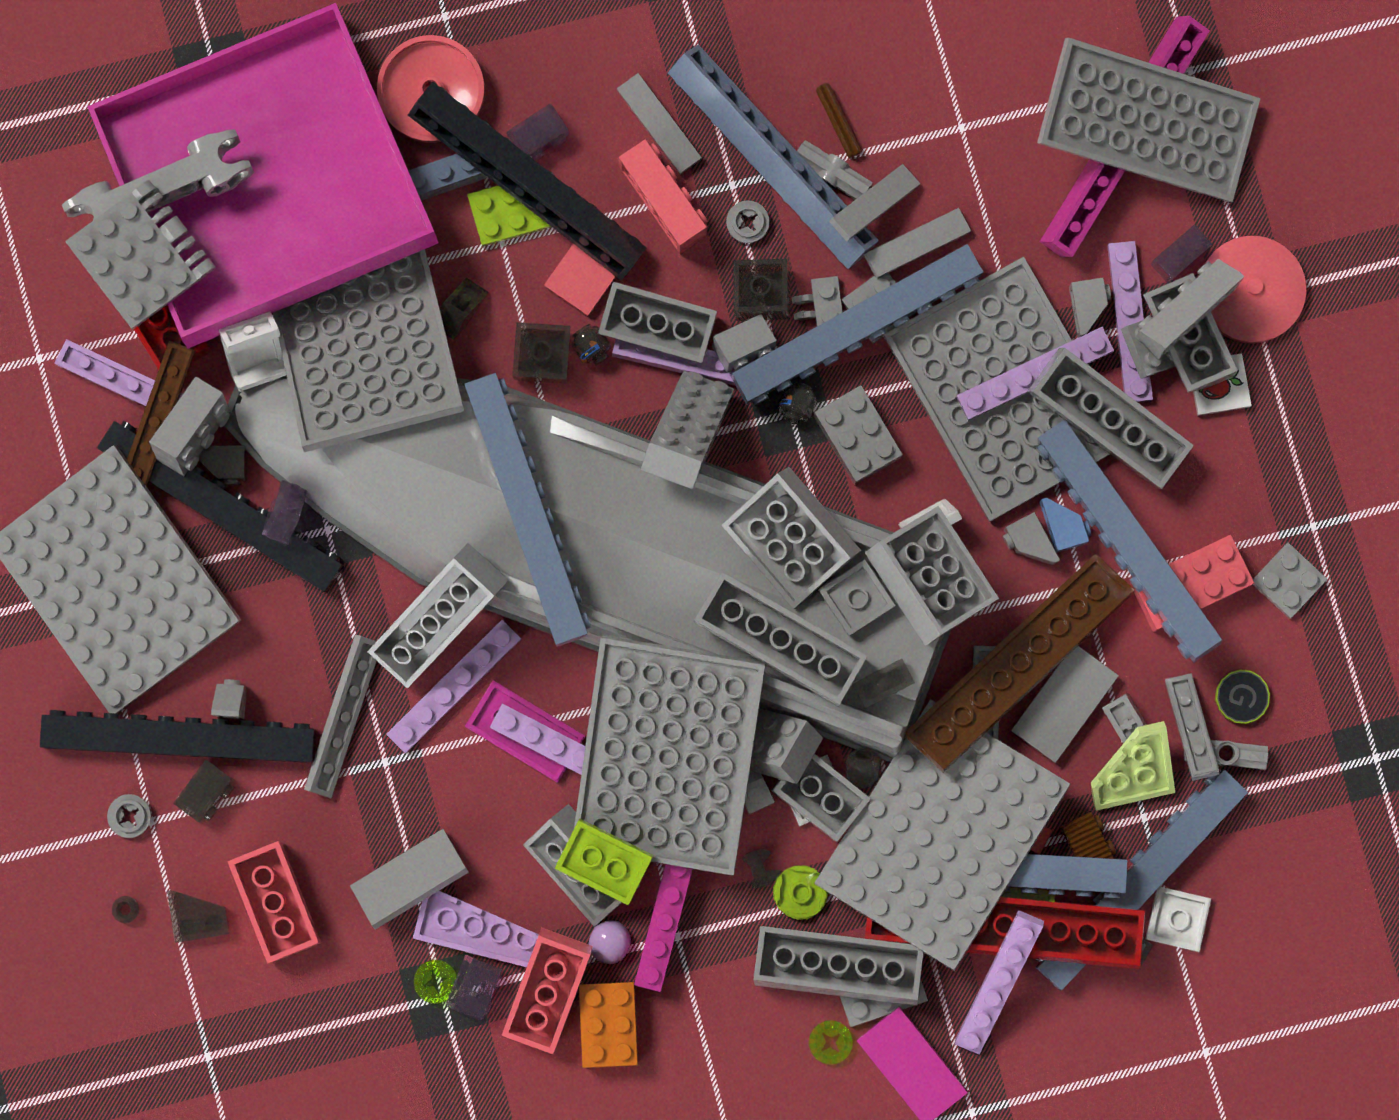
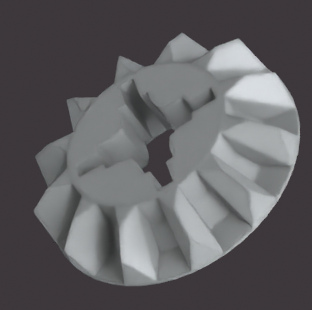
M741 201L735 204L728 212L726 219L727 229L730 235L740 243L752 244L762 239L768 231V213L757 202ZM740 214L748 219L757 215L752 222L755 231L748 226L739 230L743 224Z
M131 794L122 795L116 798L108 809V824L112 831L121 837L133 838L139 836L150 825L151 812L149 806L139 796ZM122 807L130 812L139 809L134 816L136 826L130 821L120 824L125 817Z

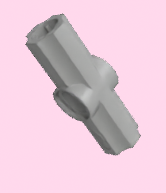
M806 140L797 150L830 188H837L854 200L868 191L873 182L852 170L850 165L834 154L828 155Z
M1210 740L1217 765L1266 770L1268 746ZM1222 746L1231 748L1233 756L1230 761H1224L1220 758L1219 749Z

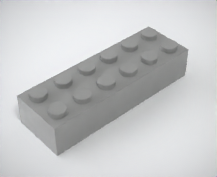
M1059 348L1027 391L1155 488H1163L1194 446L1066 348Z
M683 371L649 443L641 470L693 489L725 417L734 389L721 381L706 379L699 373Z
M467 543L367 652L408 688L507 583L508 579Z
M723 572L694 620L695 624L757 660L766 663L769 667L837 706L840 705L867 658V655Z
M760 926L753 980L755 986L918 1006L924 952L912 944Z

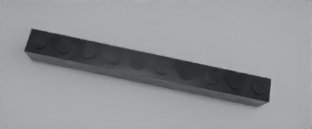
M434 82L429 85L408 113V116L621 281L647 247L636 237L622 229L617 222L604 215L595 205L582 198L573 188L564 184L551 171L542 167L529 154L524 153L508 138L493 129L488 122L480 119L466 105L461 104L448 94L444 88L439 87Z
M124 420L121 425L113 421L97 449L105 452L111 446L117 445L127 459L136 436L134 433L137 428ZM157 460L149 482L323 592L328 593L344 568L339 563L341 557L330 550H327L324 554L316 549L318 546L317 542L306 535L303 539L293 534L296 529L284 521L278 525L271 520L273 514L260 506L257 511L248 506L249 499L238 492L234 496L225 491L228 486L216 478L210 482L203 477L205 471L197 466L191 471L188 470L185 476H182Z
M50 710L49 715H42L39 747L44 749L313 763L315 758L316 730L310 729V724L294 723L293 728H283V723L267 722L266 727L256 726V721L239 720V725H228L229 720L212 719V724L201 723L202 718L185 717V722H174V717L158 716V721L147 720V715L131 714V719H120V714L104 713V718L93 717V712L77 711L76 716H66V711Z

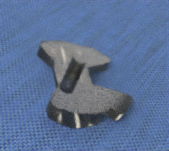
M768 850L752 851L742 858L750 866L753 875V888L765 887L772 880L776 881L777 877L781 874L779 869L765 871L763 862L771 855V852Z

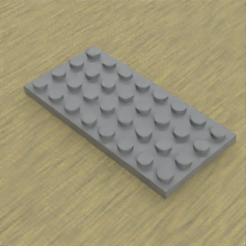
M1065 38L1037 143L1220 200L1233 202L1260 98L1072 38Z

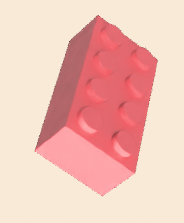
M645 139L619 156V168L678 253L681 254L706 237L708 227L706 223L708 221L700 209L694 210L691 203L692 198L685 187L681 189L678 187L677 176L669 165L664 167L660 158L662 155L654 143L649 145Z
M1231 534L1168 564L1200 609L1254 584ZM1130 583L1152 631L1163 628L1161 625L1164 622L1158 613L1154 615L1146 604L1148 598L1143 591L1138 593L1132 583Z
M281 841L227 861L267 964L321 943Z
M541 927L502 1036L554 1054L593 946Z

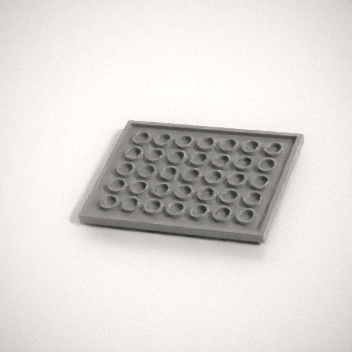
M425 249L273 313L280 332V337L278 338L304 452L464 411Z
M1024 257L883 335L989 522L1060 483L1052 472L1054 466L1049 459L1043 460L1036 447L1039 446L1037 444L1039 436L1065 419L1028 392L967 421L956 398L960 393L1072 341ZM1067 422L1095 462L1111 455Z
M117 445L111 446L0 531V560L109 713L118 714L242 621L144 485L141 478L138 477L133 467L127 462L126 457Z
M602 635L600 638L574 828L580 818L652 854L651 862L734 875L766 663Z
M930 699L929 703L923 710L920 717L923 716L936 702ZM987 733L944 773L906 738L899 754L894 756L870 794V801L849 827L815 881V885L955 971L1071 784Z

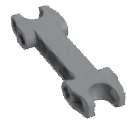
M235 129L207 134L192 141L187 146L190 156L115 189L111 188L108 181L95 183L62 204V207L67 217L92 214L94 221L132 193L142 183L150 180L156 190L142 200L140 204L142 205L147 199L158 192L163 198L158 204L146 211L148 213L203 188L206 194L211 197L223 194L234 189L242 181L249 178L254 171L249 160L233 164L222 162L224 154L241 142Z

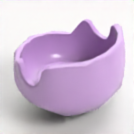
M606 920L596 925L589 938V945L593 946L592 956L600 963L614 964L621 961L626 956L631 944V937L627 927L614 920Z

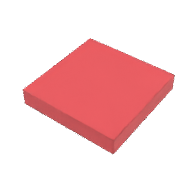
M573 244L546 281L544 287L588 317L616 276Z

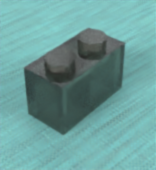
M205 760L173 804L197 822L203 823L205 820L209 822L218 811V808L215 806L220 799L226 800L235 787L232 783L235 780L212 762Z

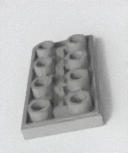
M1079 646L1076 647L1058 665L1011 732L1053 763H1056L1119 675Z
M442 829L353 883L350 887L372 927L376 930L469 872L448 835Z

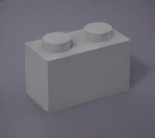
M762 314L715 335L712 348L726 372L729 373L733 370L737 371L750 364V362L775 350L776 339Z

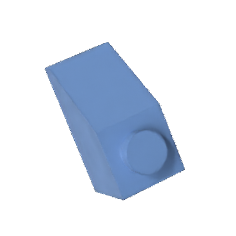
M1048 498L1041 499L1039 503L1056 553L1089 542L1088 537L1091 536V530L1087 520L1082 521L1081 515Z

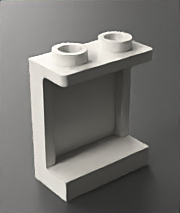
M271 312L219 329L229 370L238 391H244L286 376L278 338L280 337V332Z

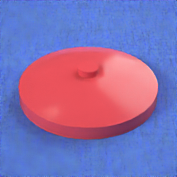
M419 36L400 44L388 55L378 75L377 97L386 120L400 134L418 142H441L408 116L414 104L432 82L444 88L448 94L461 104L466 105L477 116L483 105L485 87L479 64L463 45L442 36Z
M1243 236L1224 243L1208 258L1206 263L1209 261L1213 264L1217 259H1220L1244 275L1239 286L1211 311L1222 335L1242 343H1261L1280 336L1296 322L1305 304L1306 280L1300 263L1285 246L1266 237Z

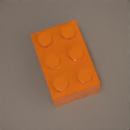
M634 982L579 984L582 1068L638 1065Z

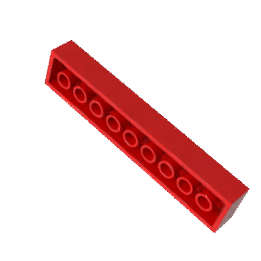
M1001 897L967 951L968 953L997 955L1019 910L1044 921L1043 928L1028 956L1030 959L1140 969L1145 911ZM867 917L865 939L910 944Z

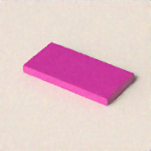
M493 680L465 727L558 783L567 767L490 728L499 708L504 704L582 744L586 736Z
M900 1006L856 1040L919 1120H934L968 1093L967 1089Z

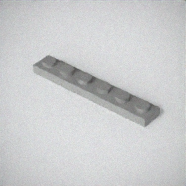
M356 634L354 636L304 790L325 797H332L377 661L367 651L377 641Z

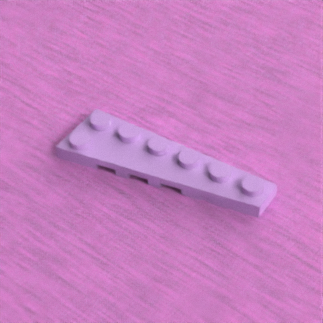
M438 891L422 901L413 939L527 967L539 934Z

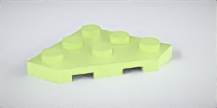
M1164 721L1137 727L1092 780L1091 790L1096 811L1175 793L1167 727Z

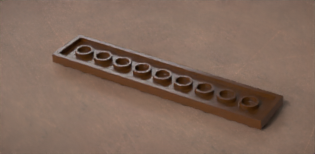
M1096 554L1093 555L906 731L905 737L944 773L1134 594V589Z

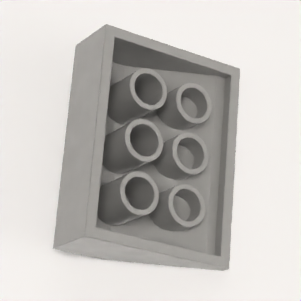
M790 467L776 474L722 524L723 528L793 609L861 551Z
M939 506L879 541L865 552L925 646L999 599Z

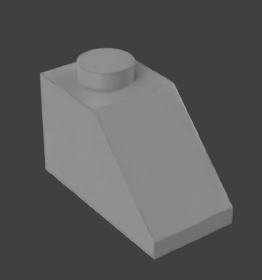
M1103 278L1072 282L1069 286L1077 338L1087 334L1107 306V301L1111 300L1109 284L1104 285Z
M1035 512L1005 527V535L1002 537L1009 550L1014 549L1016 554L1051 565L1060 560Z
M224 679V684H217L211 715L217 718L244 720L247 687L240 685V680Z

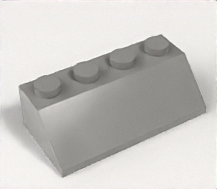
M1217 259L1213 264L1208 261L1197 271L1200 275L1193 282L1188 279L1179 287L1178 291L1180 294L1172 300L1168 297L1158 307L1160 312L1154 318L1149 315L1138 325L1140 330L1137 337L1159 360L1239 286L1244 278L1241 272L1220 259Z
M1193 273L1143 295L1153 318L1160 312L1158 307L1168 297L1173 300L1180 294L1178 289L1188 279L1192 282L1196 279ZM1211 312L1169 350L1188 393L1208 388L1230 379L1238 371Z
M613 282L598 334L702 363L711 338L717 311Z
M568 804L550 818L523 846L595 927L622 902L554 869L574 830L576 812Z

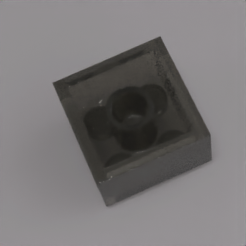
M788 259L734 260V314L737 321H747L762 314L764 320L791 319L790 265Z
M516 322L513 379L517 381L567 384L571 327Z

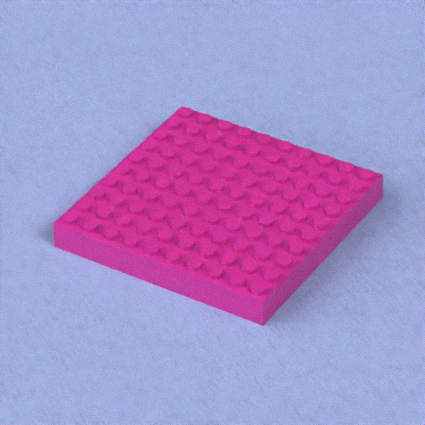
M336 3L87 106L119 186L190 156L187 146L192 141L207 134L235 129L241 142L224 154L222 162L233 164L249 160L254 173L249 178L242 181L234 189L223 194L211 197L206 194L203 188L148 212L152 219L161 209L170 206L173 212L157 224L158 228L174 216H177L187 228L188 233L172 244L174 249L191 236L196 240L192 247L180 254L184 262L197 251L203 250L206 253L203 259L190 268L191 271L208 258L216 267L212 272L167 304L180 337L187 349L219 336V329L267 312L274 313L439 243Z

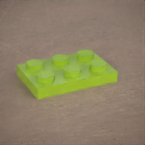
M500 186L467 194L482 247L551 228L549 224Z
M579 818L554 869L629 905L653 855Z

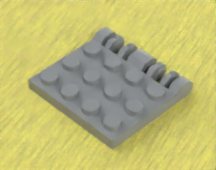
M150 180L142 183L132 193L65 241L132 330L216 268L208 258L197 265L192 271L190 270L193 265L206 256L203 250L195 252L186 262L183 261L180 254L192 247L196 240L191 236L174 249L172 244L188 233L187 228L177 216H174L158 228L157 224L173 212L170 206L161 209L151 219L146 211L158 204L163 197L158 192L147 199L142 205L140 204L142 200L156 190Z

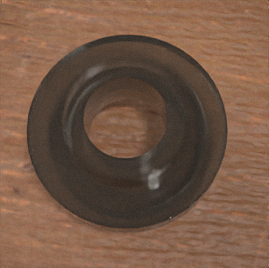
M121 896L112 905V915L118 922L130 923L139 914L138 902L130 896ZM125 904L131 908L130 913L127 915L121 912V908Z

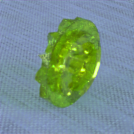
M427 961L415 973V991L421 999L428 1003L438 1004L445 1002L453 996L457 988V975L451 965L444 961ZM431 970H433L437 977H447L446 980H443L444 982L440 983L441 993H438L434 986H424V984L432 980Z
M828 1020L821 1022L815 1026L809 1037L811 1053L818 1061L825 1064L842 1062L848 1057L852 1049L853 1040L851 1033L845 1025L838 1021ZM822 1033L829 1037L840 1034L835 1042L839 1049L838 1052L831 1047L823 1051L821 1050L826 1043Z

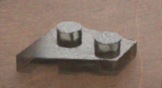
M173 890L167 891L175 943L230 934L226 907Z

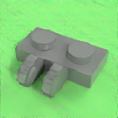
M838 276L811 279L812 294L792 297V304L800 305L814 302L815 311L797 312L794 314L795 320L816 319V325L819 326L842 313Z

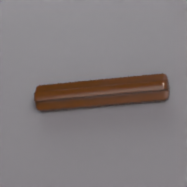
M824 83L816 88L817 95L848 158L859 155L861 153L859 144L830 85Z

